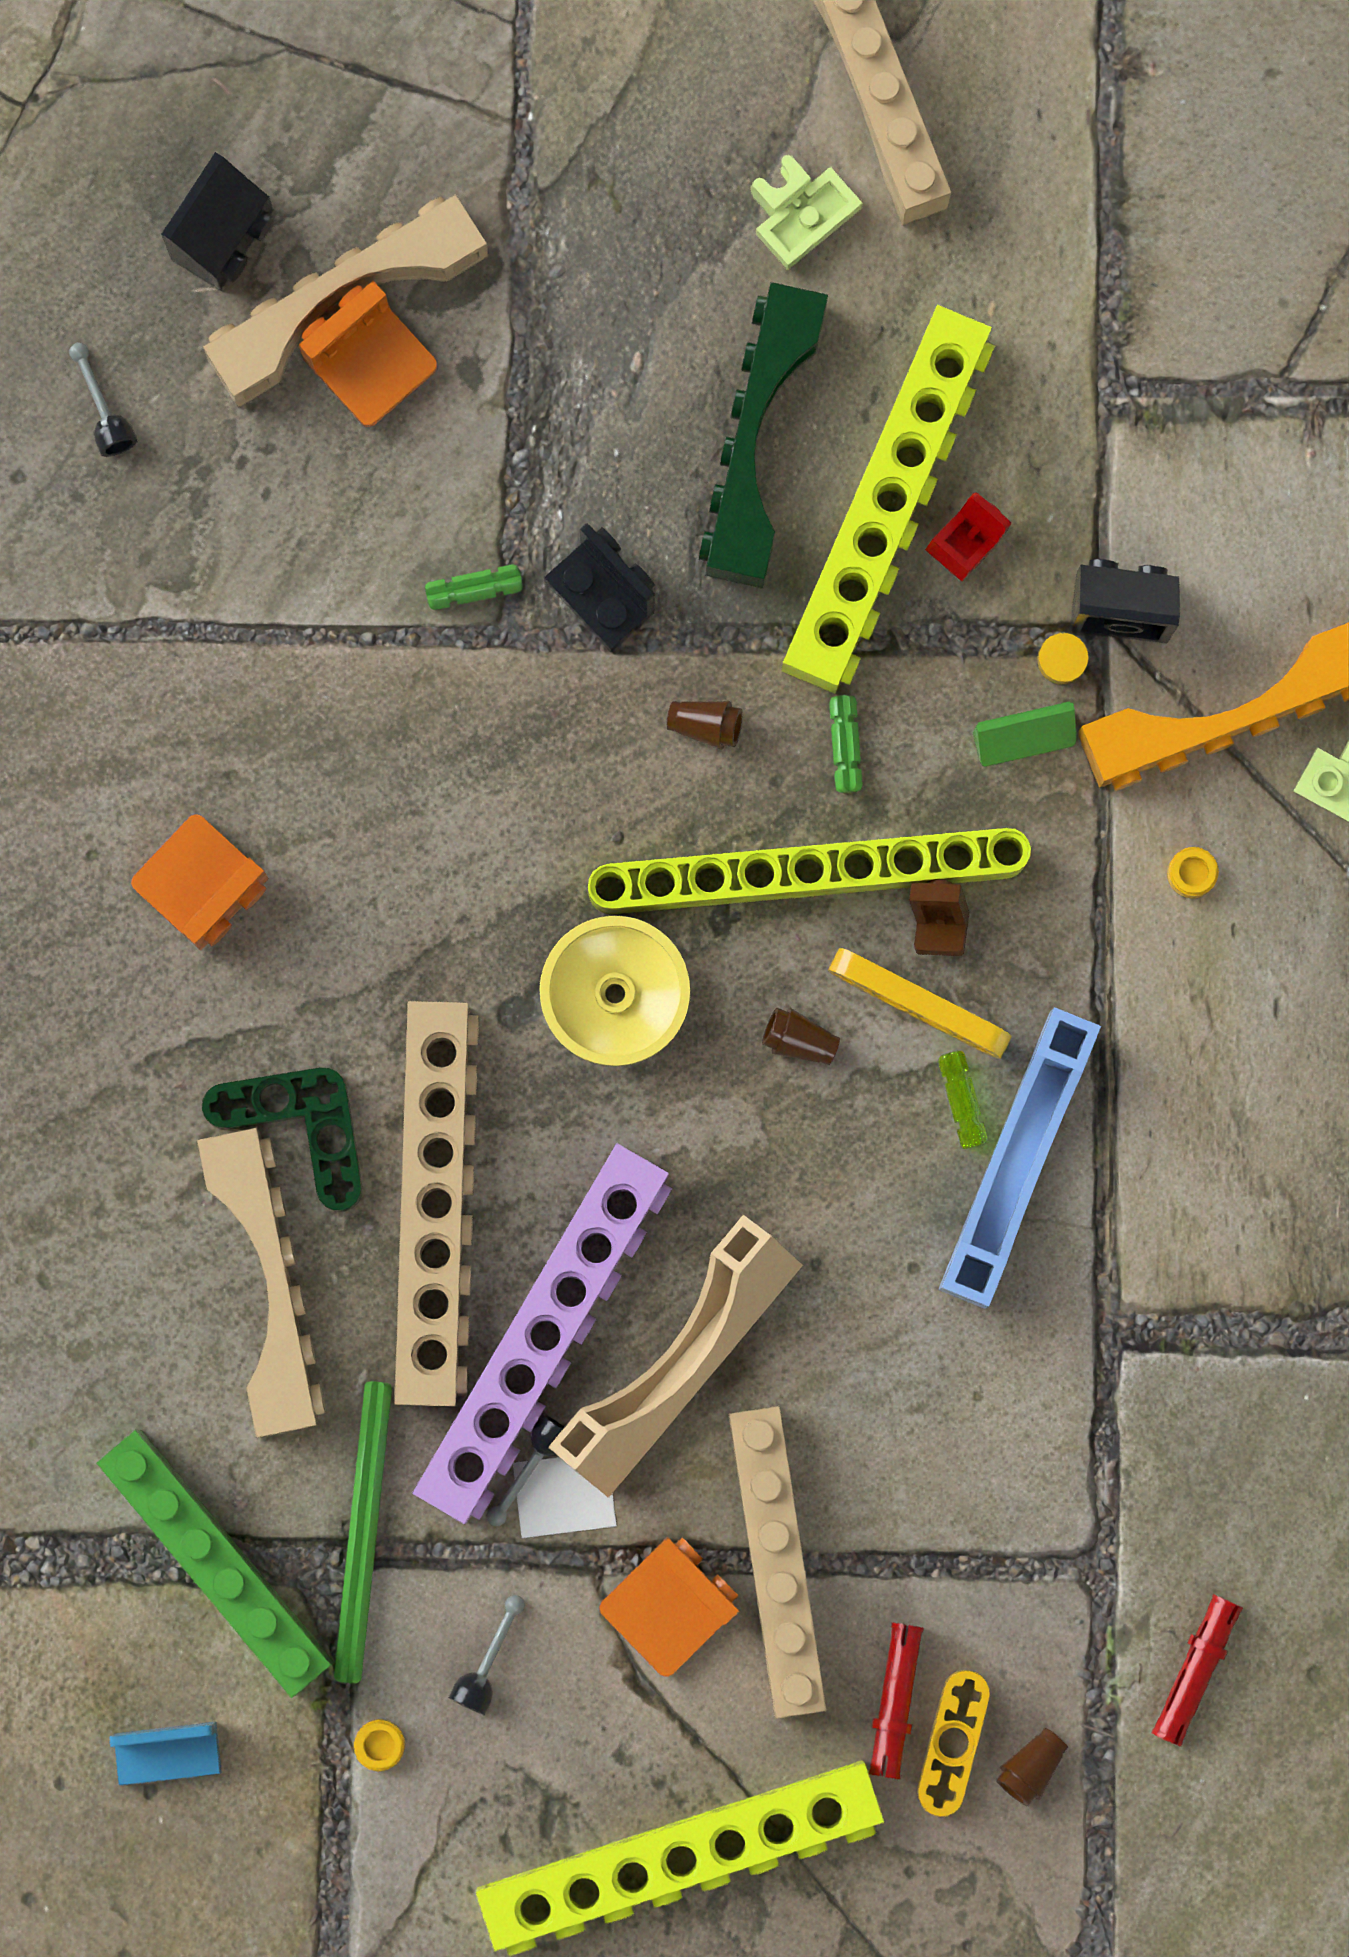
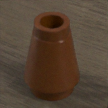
M672 701L667 716V730L675 731L678 734L720 750L724 746L735 747L741 732L743 711L742 708L732 707L731 701Z
M791 1007L787 1011L776 1008L773 1011L762 1039V1045L772 1048V1054L818 1063L822 1062L830 1065L833 1061L840 1043V1037L832 1035L831 1032Z
M1044 1728L1039 1735L1000 1767L1002 1773L997 1778V1783L1015 1800L1025 1806H1029L1034 1798L1040 1800L1068 1746L1055 1733Z

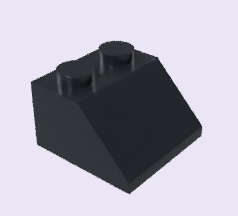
M215 152L161 234L171 260L221 291L227 280L234 282L244 270L248 261V257L244 254L254 239L260 242L269 232L275 218L271 215L273 212L270 197L228 160Z
M1093 559L1089 561V565H1080L1075 579L1069 632L1166 644L1169 642L1179 626V576L1167 575L1168 569L1153 565L1139 566L1138 571L1118 569L1119 563L1104 559Z

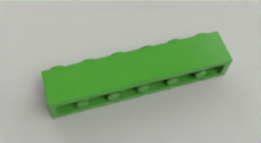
M134 1430L96 1462L291 1698L296 1696L335 1663L142 1430Z

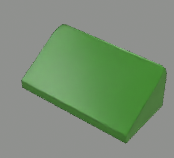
M1069 701L978 722L973 731V737L980 764L987 767L1074 746L1077 736L1073 703Z

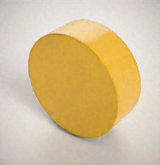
M1058 633L1049 637L1043 643L1038 653L1040 672L1047 680L1055 684L1065 685L1076 681L1082 676L1088 664V651L1085 644L1078 637L1069 633Z
M1188 847L1179 851L1172 858L1167 869V878L1170 886L1176 893L1186 898H1198L1207 894L1216 884L1219 875L1218 864L1213 855L1199 847Z
M375 1719L369 1721L360 1728L355 1736V1755L358 1761L367 1769L373 1771L388 1770L394 1767L404 1754V1735L401 1729L389 1720Z

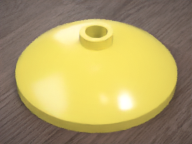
M605 916L576 926L556 943L542 970L540 1001L550 1030L566 1049L594 1064L626 1066L654 1056L676 1036L688 1011L690 981L680 952L660 930L635 918ZM611 986L621 987L625 992L624 999L619 1003L609 1002L605 996L607 989Z

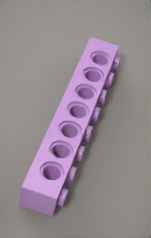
M616 1143L412 1494L463 1524H467L471 1516L478 1520L481 1519L495 1495L487 1490L496 1472L504 1476L508 1473L520 1452V1449L513 1446L522 1428L531 1432L546 1407L538 1402L548 1384L554 1388L558 1387L571 1364L570 1361L563 1358L573 1340L581 1345L583 1344L596 1321V1318L589 1315V1312L598 1297L608 1301L622 1276L614 1271L624 1253L632 1258L647 1234V1231L640 1228L642 1221L649 1210L658 1214L673 1188L665 1184L669 1177L668 1172ZM617 1192H627L636 1200V1211L627 1219L614 1218L607 1209L608 1200ZM601 1235L609 1240L612 1250L610 1256L605 1261L592 1263L583 1256V1243L590 1236ZM568 1278L578 1279L586 1287L585 1299L574 1307L563 1305L557 1298L559 1284ZM547 1321L558 1326L561 1338L555 1348L544 1351L534 1346L531 1334L537 1324ZM525 1365L534 1372L535 1384L525 1394H515L507 1387L506 1376L514 1366ZM490 1409H501L509 1418V1429L500 1438H490L481 1429V1418ZM467 1452H473L480 1456L484 1464L481 1477L474 1482L461 1480L455 1471L457 1459Z

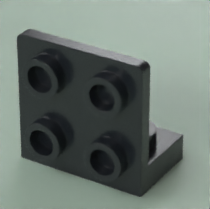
M586 523L579 529L580 545L544 577V581L611 653L654 614L655 594L652 588L655 584L639 565L635 563L629 568L618 554L621 547L603 527L595 531Z

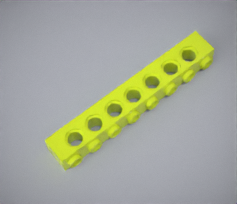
M940 305L936 306L784 658L782 672L836 694L841 682L848 685L851 684L861 657L853 655L860 637L867 640L870 639L880 616V612L872 610L878 594L881 592L889 595L900 569L891 564L898 548L908 551L919 523L911 520L918 503L927 506L938 481L937 478L930 476V473L937 458L946 462L957 437V434L949 431L956 414L963 417L966 416L976 392L975 389L968 387L975 370L982 373L985 372L994 351L995 345L987 342L992 327ZM941 359H952L960 365L962 372L956 377L946 378L937 372L935 364ZM923 403H933L940 408L943 416L936 422H925L917 415L916 408ZM904 447H913L921 452L924 461L916 467H907L900 463L896 453ZM893 491L903 498L905 505L898 511L889 512L881 508L877 498L883 492ZM870 535L876 536L883 541L885 551L879 556H867L859 549L858 542L860 539ZM847 580H856L864 586L866 596L859 601H848L841 596L839 586ZM827 625H838L845 631L847 640L840 646H828L821 640L819 632Z
M863 1760L479 1886L477 1887L476 1895L494 1951L506 1948L509 1956L536 1947L535 1938L551 1932H555L556 1939L566 1938L586 1930L584 1921L603 1916L605 1923H610L634 1914L633 1905L652 1900L654 1907L672 1903L683 1898L681 1889L699 1883L702 1891L723 1886L731 1882L729 1873L747 1867L749 1868L750 1875H755L780 1866L778 1857L796 1851L799 1859L817 1855L828 1850L826 1841L844 1835L847 1843L868 1838L876 1834L874 1825L883 1823L884 1820L866 1765ZM832 1798L840 1804V1817L831 1825H820L814 1821L812 1809L820 1799ZM774 1814L786 1815L793 1823L790 1836L783 1841H772L764 1834V1824ZM734 1830L743 1836L745 1840L744 1848L737 1856L724 1857L717 1852L715 1841L723 1831ZM686 1846L695 1853L696 1863L689 1872L676 1873L669 1868L666 1859L673 1848ZM629 1862H637L647 1870L648 1879L638 1889H628L619 1881V1870ZM588 1878L597 1884L600 1894L594 1903L580 1905L572 1899L570 1887L576 1880ZM533 1894L545 1897L551 1906V1912L548 1917L542 1921H531L526 1918L521 1909V1904L526 1897Z

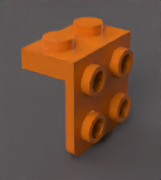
M374 281L369 283L364 289L361 285L351 289L340 300L338 305L341 308L327 321L321 317L306 328L301 335L303 341L299 344L303 360L365 427H372L437 370L436 359L389 308L387 295Z
M194 814L133 876L131 884L135 891L201 951L207 944L211 947L214 946L226 935L232 927L229 920L242 907L248 910L260 899L266 891V887L263 884L269 878L263 869L250 857L247 858L205 818Z
M667 1537L600 1604L601 1614L664 1677L674 1674L723 1624L726 1625L739 1612L738 1608L732 1603L739 1595L718 1574L711 1581L697 1567L703 1558L683 1538L674 1544Z

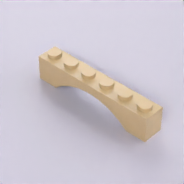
M813 0L834 39L852 81L873 140L884 181L901 224L905 225L948 209L951 190L876 1Z
M455 194L447 200H444L443 197L433 199L419 210L418 214L420 216L404 226L401 222L388 226L377 235L376 239L378 241L362 251L357 247L345 252L335 261L336 267L321 276L318 273H312L302 278L293 286L294 292L278 302L275 298L266 300L255 307L250 313L252 317L237 327L234 324H227L211 334L208 339L210 343L203 346L207 359L237 407L242 406L280 383L288 359L302 338L301 335L306 328L339 303L354 287L361 285L364 289L372 281L377 285L394 280L408 279L448 281L488 257L487 243L457 195Z
M257 1128L197 1140L206 1188L224 1203L244 1226L258 1252L267 1283L269 1303L267 1336L259 1364L247 1386L256 1438L319 1426L318 1415L326 1413L321 1385H311L308 1365L316 1364L311 1335H301L298 1316L305 1315L306 1309L301 1286H291L288 1267L296 1265L291 1237L281 1236L278 1217L286 1216V1209L281 1187L272 1188L268 1168L276 1167L271 1138L262 1139L261 1132Z
M743 1215L711 1252L707 1276L698 1302L685 1327L669 1349L648 1371L626 1388L602 1401L581 1408L550 1444L549 1448L609 1498L803 1265L769 1233Z
M780 1407L728 1414L750 1549L775 1718L826 1711Z

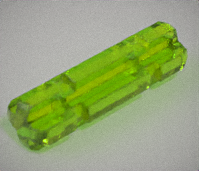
M953 1051L943 1054L939 1057L938 1063L942 1077H946L948 1081L944 1085L954 1122H959L960 1129L957 1130L960 1144L964 1149L984 1145L988 1137L984 1122L980 1123L978 1119L981 1111L972 1078L966 1075L969 1067L965 1053L963 1051Z

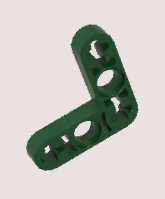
M323 1067L221 1083L211 1087L206 1092L202 1100L203 1114L210 1124L219 1129L231 1130L305 1118L316 1192L319 1200L326 1208L335 1212L348 1211L359 1203L362 1196V1180L350 1103L345 1081L337 1071ZM326 1077L330 1085L338 1086V1092L330 1095V1103L322 1104L317 1096L305 1097L303 1100L307 1107L296 1110L298 1095L292 1084L293 1081L302 1079V1090L318 1087V1078ZM273 1084L283 1086L289 1094L287 1106L277 1113L266 1111L261 1104L263 1090ZM253 1087L251 1101L257 1113L256 1117L247 1118V1107L232 1110L231 1119L223 1120L220 1113L212 1112V1105L220 1102V1094L227 1093L232 1101L245 1100L247 1098L243 1089ZM338 1126L345 1132L346 1143L340 1152L327 1154L319 1148L317 1143L318 1135L323 1128ZM350 1157L351 1167H340L344 1182L353 1183V1191L346 1193L345 1202L337 1203L335 1196L326 1195V1187L334 1183L332 1169L329 1168L321 1172L320 1162L337 1163Z

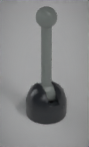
M80 342L73 344L69 350L70 357L79 363L102 418L97 423L94 431L95 442L99 452L103 457L124 453L134 447L138 441L133 428L122 416L110 414L87 359L89 356L88 347Z
M544 1413L540 1415L530 1434L531 1443L535 1450L499 1505L490 1508L487 1512V1521L492 1526H501L505 1523L507 1509L542 1457L557 1455L549 1446L565 1426Z
M512 1595L505 1601L506 1613L478 1672L467 1673L460 1677L448 1697L450 1700L485 1716L493 1695L492 1686L486 1676L515 1615L521 1614L525 1608L524 1600L520 1596Z

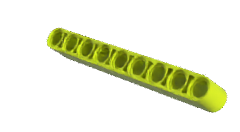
M1011 828L611 863L599 866L592 872L588 881V895L592 905L600 912L605 914H621L910 888L911 883H927L935 879L947 880L953 884L999 880L1015 877L1023 870L1030 858L1031 847L1029 840L1022 832ZM1000 842L1014 844L1019 850V861L1010 866L999 863L993 853L994 846ZM952 846L964 848L969 853L970 865L962 870L950 868L944 860V851ZM904 850L916 853L921 861V869L911 875L900 872L894 863L895 855ZM853 855H862L871 863L872 872L866 878L855 879L846 872L844 867L845 860ZM805 859L814 860L821 866L823 875L817 882L811 884L804 883L795 874L796 864ZM764 864L772 871L773 880L766 887H753L746 880V870L751 865ZM712 868L719 871L724 880L722 887L715 892L701 890L695 881V877L701 870ZM659 872L669 875L674 882L672 892L663 897L650 894L645 884L652 874ZM607 877L619 879L625 888L623 895L615 901L601 899L596 892V887L602 879Z

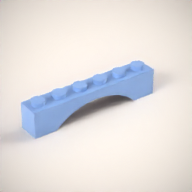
M1055 1007L1048 1014L938 1290L984 1309L990 1306L1039 1174L1084 1071L1101 1028L1100 1025Z

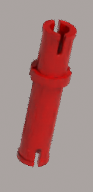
M1213 1594L1196 1635L1191 1634L1187 1643L1191 1646L1167 1697L1161 1715L1152 1729V1734L1172 1744L1182 1746L1188 1731L1187 1729L1203 1698L1213 1671L1216 1669L1219 1660H1224L1228 1653L1224 1648L1243 1607Z
M892 1622L878 1718H873L872 1728L876 1729L868 1774L883 1776L886 1756H888L885 1777L900 1780L906 1734H911L912 1724H908L921 1636L924 1628L909 1625L906 1645L904 1646L907 1625Z

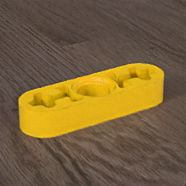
M960 1670L954 1672L947 1678L942 1689L917 1787V1796L920 1804L927 1812L935 1816L953 1814L959 1809L964 1799L990 1697L987 1682L974 1671ZM965 1679L973 1680V1689L980 1692L978 1701L970 1700L965 1712L966 1717L975 1716L973 1727L956 1719L944 1720L947 1709L957 1714L959 1698L952 1695V1689L954 1685L963 1686ZM950 1728L962 1730L968 1739L966 1751L961 1756L955 1758L945 1756L939 1748L941 1734ZM934 1759L951 1767L963 1766L959 1777L950 1772L947 1787L955 1792L952 1800L944 1799L941 1807L934 1806V1798L926 1793L928 1785L935 1786L939 1783L942 1772L941 1769H931Z

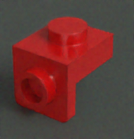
M974 492L961 510L930 541L925 550L962 582L997 546L1011 526V522L995 505Z

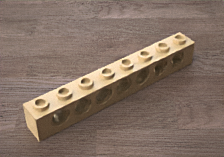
M408 1001L395 1405L457 1407L458 1396L467 1397L468 1366H459V1346H469L470 1318L469 1316H460L461 1295L470 1296L471 1265H462V1245H472L473 1216L463 1215L464 1195H473L474 1165H465V1146L475 1145L476 1115L466 1114L467 1095H476L477 1065H468L469 1045H478L479 1015H470L468 1003ZM446 1041L455 1046L456 1058L447 1067H436L429 1062V1050L435 1043ZM437 1091H446L453 1095L455 1099L454 1109L446 1117H434L427 1111V1101ZM435 1141H445L453 1148L451 1162L442 1168L430 1166L425 1159L427 1147ZM437 1190L448 1193L452 1200V1206L448 1214L441 1218L428 1216L423 1206L426 1196ZM435 1240L445 1242L450 1249L448 1262L443 1267L437 1269L427 1267L422 1260L424 1247L429 1242ZM430 1291H441L448 1298L449 1306L447 1312L438 1319L426 1318L420 1308L423 1296ZM429 1341L441 1342L447 1351L445 1363L435 1370L424 1368L419 1361V1351Z

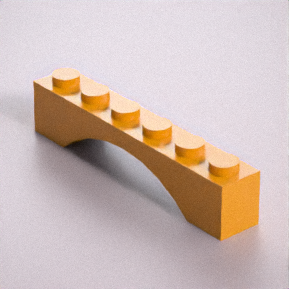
M1349 622L1312 636L1304 646L1294 666L1283 679L1260 697L1236 709L1206 717L1171 718L1154 716L1127 708L1081 726L1077 735L1099 788L1109 784L1113 785L1115 791L1126 788L1142 780L1140 772L1158 766L1161 773L1175 769L1188 762L1186 754L1204 748L1206 755L1216 753L1234 744L1233 736L1250 730L1252 737L1265 734L1280 726L1279 718L1294 712L1298 719L1306 718L1324 710L1326 707L1323 701L1335 696L1342 695L1344 702L1349 701Z

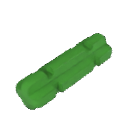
M512 564L498 567V572L491 573V570L488 569L452 577V582L445 583V579L428 582L425 586L429 607L437 610L450 607V602L457 601V604L461 605L494 598L497 592L503 591V595L517 593L522 590L523 584L518 566Z
M839 695L832 697L829 703L830 719L834 720V724H831L834 765L838 766V770L834 773L835 788L837 792L852 793L860 791L863 785L862 770L858 769L857 766L861 762L858 722H854V718L857 717V702L854 696Z

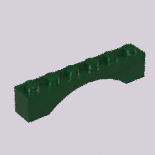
M770 282L767 297L761 295L757 297L752 324L760 326L757 344L747 342L741 371L750 373L746 391L736 390L731 418L739 420L736 437L726 436L720 465L729 467L725 485L715 483L709 513L718 514L714 533L704 531L698 560L707 562L706 576L762 589L764 587L775 530L764 510L756 482V440L765 412L779 388L798 367L816 354L828 294Z

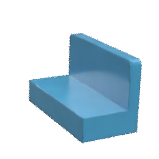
M217 1722L115 1733L109 1737L110 1747H115L119 1785L213 1775L222 1772Z

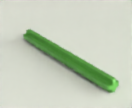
M369 1381L364 1386L334 1670L335 1680L342 1683L355 1684L359 1683L362 1679L392 1395L391 1384L386 1382Z

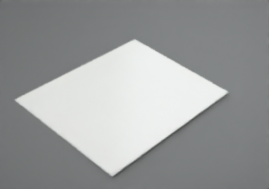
M560 1457L541 1459L517 1495L522 1538L616 1527L613 1493L609 1498ZM528 1461L513 1463L515 1479Z

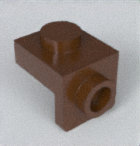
M941 879L930 880L927 883H911L909 902L917 922L914 941L915 952L919 955L962 956L965 951L970 912L961 884H953Z

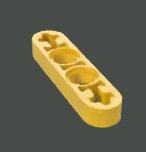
M838 949L828 968V972L842 981L994 1058H1002L1012 1038V1035L1000 1027L846 949Z

